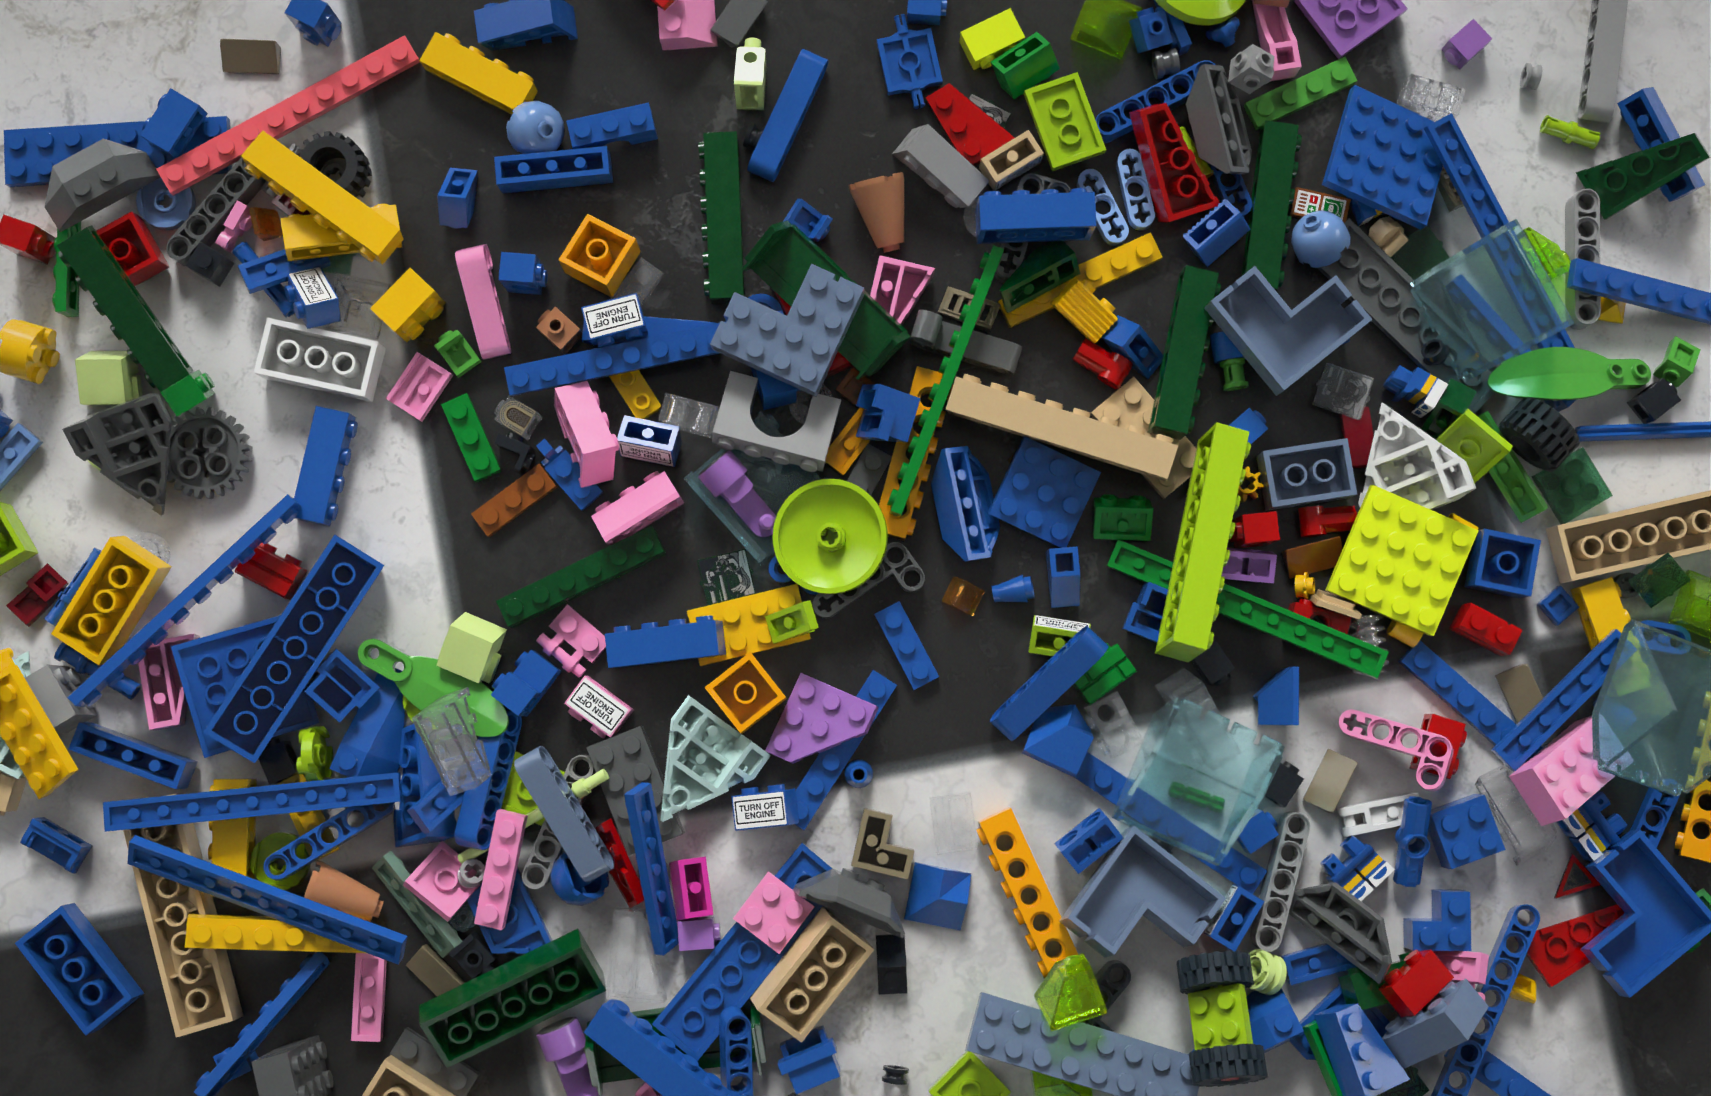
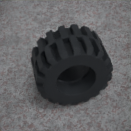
M326 131L323 137L317 133L312 135L314 140L311 142L308 139L303 142L305 148L303 150L298 148L296 154L318 171H321L323 165L331 159H345V172L341 178L334 182L354 197L360 195L363 198L366 194L363 188L364 186H370L371 181L367 176H372V171L368 166L370 165L368 158L348 136L345 138L342 133L338 132L334 136L330 131Z
M1530 397L1527 399L1523 398L1499 424L1501 433L1513 446L1512 450L1529 464L1549 472L1555 471L1580 443L1576 431L1563 415L1548 404Z

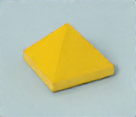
M1601 297V313L1598 320L1622 324L1626 303Z
M1518 973L1510 992V997L1534 1004L1536 1002V981Z

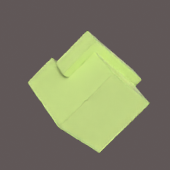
M90 351L75 359L80 404L119 405L143 396L141 376L135 375L139 373L138 364L132 361L127 351Z
M467 612L463 613L450 625L436 666L476 683H479L481 680L490 683L494 678L501 655L497 652L501 648L507 629Z

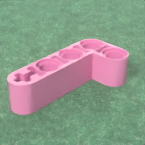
M487 244L456 251V263L482 359L511 354L510 341L491 272L493 264Z
M1350 709L1341 714L1339 726L1347 736L1420 758L1416 772V779L1419 785L1431 792L1438 791L1443 787L1454 752L1452 744L1446 737L1358 710ZM1354 717H1356L1360 724L1368 726L1367 736H1364L1366 731L1359 727H1354L1350 731L1347 721H1353ZM1380 725L1389 727V735L1383 740L1376 739L1374 736L1375 729ZM1407 734L1417 735L1418 743L1414 748L1403 746L1402 741ZM1443 742L1447 745V752L1444 756L1435 757L1432 755L1431 748L1435 743ZM1428 770L1438 772L1439 779L1434 785H1426L1423 782V775Z

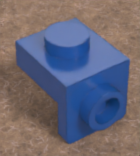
M797 199L783 221H789L791 224L796 225L811 241L818 242L825 238L830 231L829 224L833 218L829 215H822L803 199Z

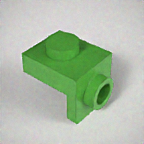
M458 330L444 333L438 338L439 342L434 345L458 378L482 362Z

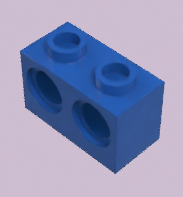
M1098 808L1054 844L1079 874L1124 837L1104 812Z

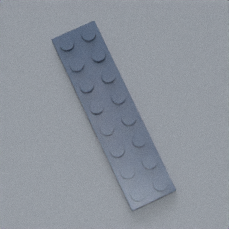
M980 992L965 1051L1114 1096H1197L1199 1087L1194 1086L1192 1083L1188 1054Z

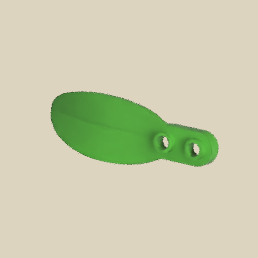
M1548 347L1521 354L1504 362L1489 375L1487 385L1493 392L1509 397L1526 399L1530 397L1539 400H1577L1600 395L1609 389H1639L1650 381L1651 371L1649 366L1640 359H1608L1588 350L1571 347Z
M368 639L360 645L358 649L360 662L394 681L408 701L436 721L458 731L480 737L499 736L506 731L509 724L508 713L504 705L491 696L492 691L481 681L476 683L436 666L438 659L406 655L378 639ZM374 648L379 650V656L376 659H373L370 655ZM398 662L404 664V670L400 673L395 670Z

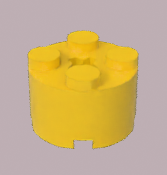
M11 319L1 329L0 372L41 384L50 367H55L59 362L60 353L56 351V331L16 319Z

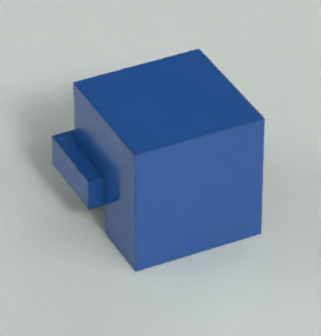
M862 384L856 406L866 410H863L856 437L864 440L908 442L920 398L881 384Z
M1151 582L1142 585L1137 601L1132 603L1122 629L1157 643L1168 589Z
M335 649L316 669L319 674L303 691L340 723L355 706L360 709L380 687L338 649Z
M824 1026L811 1030L802 1043L794 1037L780 1043V1049L784 1058L779 1059L777 1065L781 1075L788 1073L796 1094L840 1077V1067L835 1056L837 1047L833 1037L828 1039Z

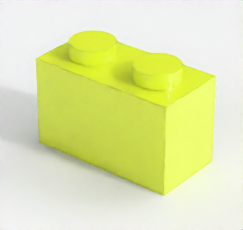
M1011 8L961 31L959 43L973 70L980 67L986 69L992 66L991 61L1025 40V36Z

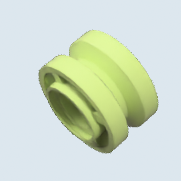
M1261 949L1251 951L1249 954L1254 985H1251L1252 987L1249 989L1265 995L1277 993L1286 980L1287 967L1285 961L1280 956Z

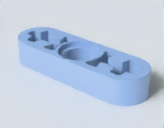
M1126 149L1117 158L1116 170L1128 222L1135 230L1142 231L1151 226L1155 218V212L1141 155L1134 149ZM1126 157H1129L1130 161L1136 162L1132 167L1133 176L1125 179V177H1128L1130 174L1129 167L1122 164ZM1131 183L1140 184L1143 188V194L1138 197L1131 196L1127 190L1128 185ZM1145 200L1146 203H1142L1140 207L1142 213L1148 214V217H1146L1144 223H1141L1140 219H1135L1138 213L1137 203Z
M1086 169L1079 175L1077 188H1085L1087 192H1093L1090 186L1085 187L1083 184L1086 181V177L1097 181L1094 185V189L1098 194L1095 196V203L1101 200L1108 202L1110 212L1102 215L1096 211V225L1107 244L1118 246L1128 236V225L1100 172L1095 169ZM1113 215H1115L1116 217L1112 220L1114 228H1121L1122 230L1119 234V238H1117L1115 235H1109V232L1111 231V225L1107 220H1109Z

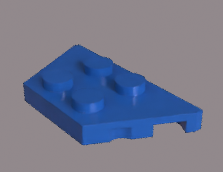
M517 866L505 928L498 930L479 925L491 953L526 954L553 941L528 887L525 886L522 880V874ZM482 883L467 900L474 916H476Z

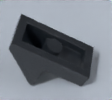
M893 934L876 935L878 994L907 993L905 935L903 938Z

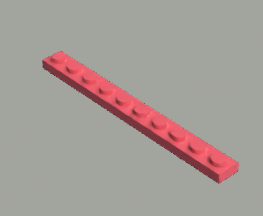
M404 35L162 165L156 170L169 192L174 196L239 161L241 155L262 130L278 140L420 63L419 58Z

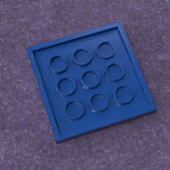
M1354 85L1349 90L1322 185L1420 230L1423 229L1428 223L1443 168L1424 130L1425 127L1434 123V121Z
M281 615L171 646L204 758L231 750L204 734L203 731ZM304 691L301 692L273 737L320 723L313 699Z

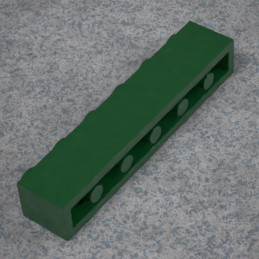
M1265 120L1259 131L1251 193L1252 207L1248 216V226L1251 230L1246 233L1241 276L1256 266L1276 291L1278 287H1282L1284 281V271L1280 269L1281 261L1286 259L1288 244L1284 243L1285 233L1289 232L1291 226V216H1287L1288 206H1292L1295 196V189H1291L1292 179L1296 178L1298 171V162H1294L1295 151L1299 152L1302 135H1298L1299 125Z
M737 131L703 133L704 142H699V159H704L705 169H700V186H705L706 197H701V213L707 216V224H702V240L708 242V252H703L704 269H709V279H704L705 296H710L711 304H729L734 292L745 296L744 272L741 270L744 267L739 139Z
M92 225L57 245L60 249L58 252L60 259L67 267L72 266L78 276L75 277L77 283L85 292L89 290L95 299L93 301L94 307L100 315L108 317L112 323L110 326L111 331L118 340L123 339L129 347L127 350L128 355L135 364L140 363L146 371L144 377L152 388L157 387L161 392L193 372L187 360Z
M1186 265L1179 273L1148 428L1149 433L1161 434L1181 440L1185 435L1191 433L1195 417L1191 416L1192 408L1197 405L1200 396V390L1196 389L1198 379L1203 377L1205 363L1202 362L1203 352H1207L1210 344V336H1207L1208 326H1212L1214 319L1204 308L1219 295L1221 284L1217 283L1219 275L1217 272Z
M650 526L496 600V603L507 626L514 629L665 556L667 553L656 530Z

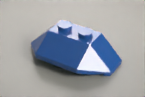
M968 446L944 448L940 452L931 481L942 539L964 561L989 558L992 555V548L1000 531L998 518L987 514L994 500L989 473L979 460L971 454Z

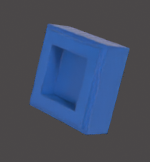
M1561 585L1557 586L1537 603V606L1555 626L1560 625L1579 608L1577 603Z

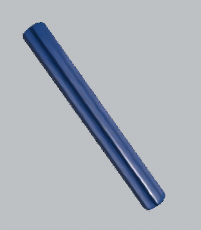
M1711 421L1578 426L1575 428V431L1579 437V442L1711 437Z

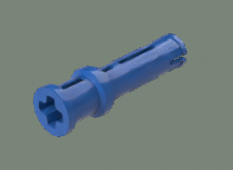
M64 642L60 644L54 655V659L65 661L75 667V671L79 674L87 673L91 676L102 666L97 665ZM124 675L113 686L108 685V687L132 700L139 693L141 684Z

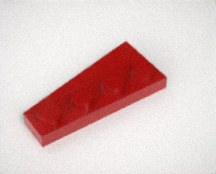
M1616 904L1536 930L1526 955L1549 988L1553 987L1590 963V960L1580 949L1623 915L1624 912Z

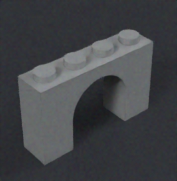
M730 371L712 432V443L724 450L737 449L744 451L745 454L751 457L764 456L772 458L778 464L787 465L791 463L799 465L803 470L809 472L817 470L823 472L839 414L841 399L818 394L817 397L812 396L806 421L800 430L787 437H772L761 432L754 425L750 415L757 392L758 378Z

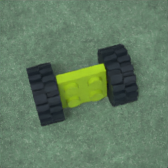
M1214 951L1213 953L1190 955L1178 960L1176 965L1179 987L1182 994L1188 995L1195 1051L1189 1053L1193 1085L1198 1087L1233 1086L1236 1084H1248V1082H1258V1080L1268 1078L1264 1048L1261 1045L1253 1044L1245 988L1252 987L1251 985H1254L1250 954L1241 951Z

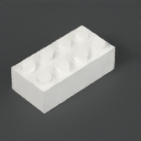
M267 318L254 373L268 380L373 402L386 348L378 341L318 328L307 329L304 325Z

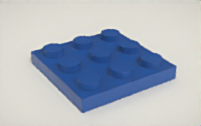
M1023 436L987 514L1057 547L1066 548L1101 472Z

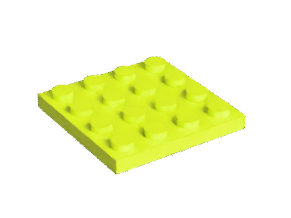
M1370 485L1325 591L1424 634L1434 636L1479 530L1375 485Z

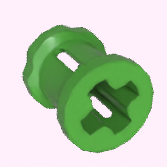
M1245 358L1228 359L1219 363L1224 371V391L1249 387V382L1245 381L1243 369Z

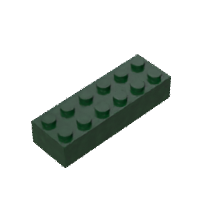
M576 929L420 1004L419 1023L446 1068L607 991L604 973L580 930Z

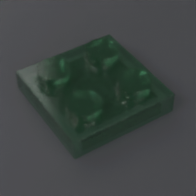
M1583 447L1572 452L1555 471L1541 470L1531 476L1560 524L1571 521L1613 496Z

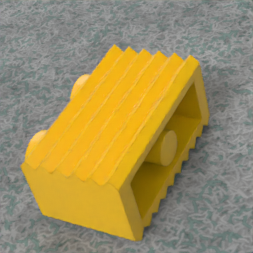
M1073 278L1050 304L1089 341L1096 343L1114 322L1118 320L1112 313L1115 307L1105 298L1099 300L1094 296L1093 293L1096 289L1088 281L1083 279L1080 282Z

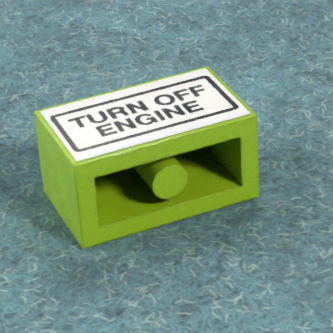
M1034 615L1029 653L1054 656L1083 627L1088 626L1091 629V624Z

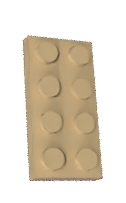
M1135 377L1131 378L1090 413L1095 420L1100 421L1101 417L1110 418L1118 421L1117 427L1128 430L1129 425L1146 430V436L1153 438L1157 436V434L1148 432L1154 399ZM1186 436L1181 440H1173L1172 444L1178 445L1166 481L1142 474L1163 499L1191 477L1196 448Z

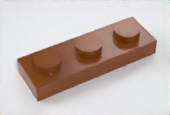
M539 463L471 513V515L484 533L491 537L555 490L557 485Z

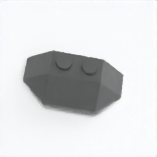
M1203 64L1198 70L1186 102L1188 119L1192 127L1198 156L1226 174L1245 175L1249 173L1252 150L1239 98L1232 84L1228 83L1223 66Z
M102 139L52 166L45 209L58 230L62 232L161 177L145 151Z
M843 868L841 872L835 869L828 870L794 886L793 891L800 897L900 938H903L905 935L892 897L883 890L885 885L869 878L868 882H864L858 879L859 874Z
M1336 882L1294 891L1289 915L1377 983H1382L1392 963L1384 918Z

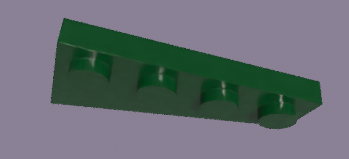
M1692 133L1575 173L1585 189H1592L1598 194L1600 214L1604 220H1607L1711 157L1697 134Z

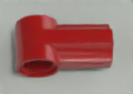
M1086 338L1073 358L1074 362L1098 375L1097 378L1104 384L1117 390L1121 387L1133 367V363L1124 356L1115 352L1110 353Z
M1310 506L1298 508L1301 537H1315L1327 535V533L1351 531L1357 517L1355 506L1332 508Z

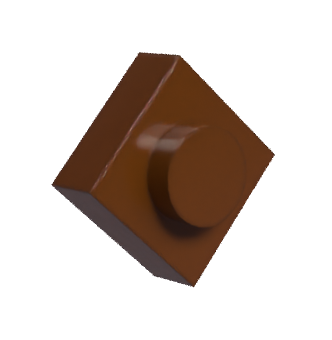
M852 367L835 390L856 406L862 384L874 383L865 376L857 380L856 377L860 372Z

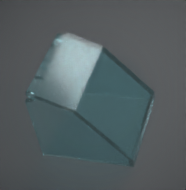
M1517 219L1505 224L1436 265L1410 283L1413 287L1410 291L1419 308L1424 307L1425 311L1422 313L1432 332L1437 331L1439 335L1436 339L1449 346L1450 352L1448 356L1452 358L1450 364L1458 379L1463 378L1464 382L1541 344L1575 324Z
M1634 619L1624 626L1592 712L1593 759L1597 760L1600 771L1673 796H1679L1682 791L1688 794L1711 776L1710 649Z
M1176 697L1153 714L1111 818L1129 826H1135L1148 835L1218 866L1260 805L1282 761V753L1285 746L1263 734L1258 745L1253 743L1257 736L1256 731L1234 722L1230 732H1228L1226 729L1230 719L1207 710L1202 720L1199 718L1203 709L1202 706L1187 699Z

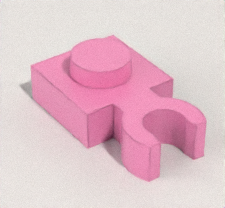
M237 201L223 224L225 226L224 231L220 233L215 243L231 253L238 236L242 237L243 233L251 228L255 212L247 205Z

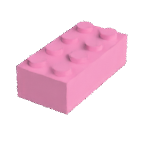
M1597 713L1575 721L1512 773L1509 778L1540 825L1544 826L1569 817L1632 761L1601 714Z

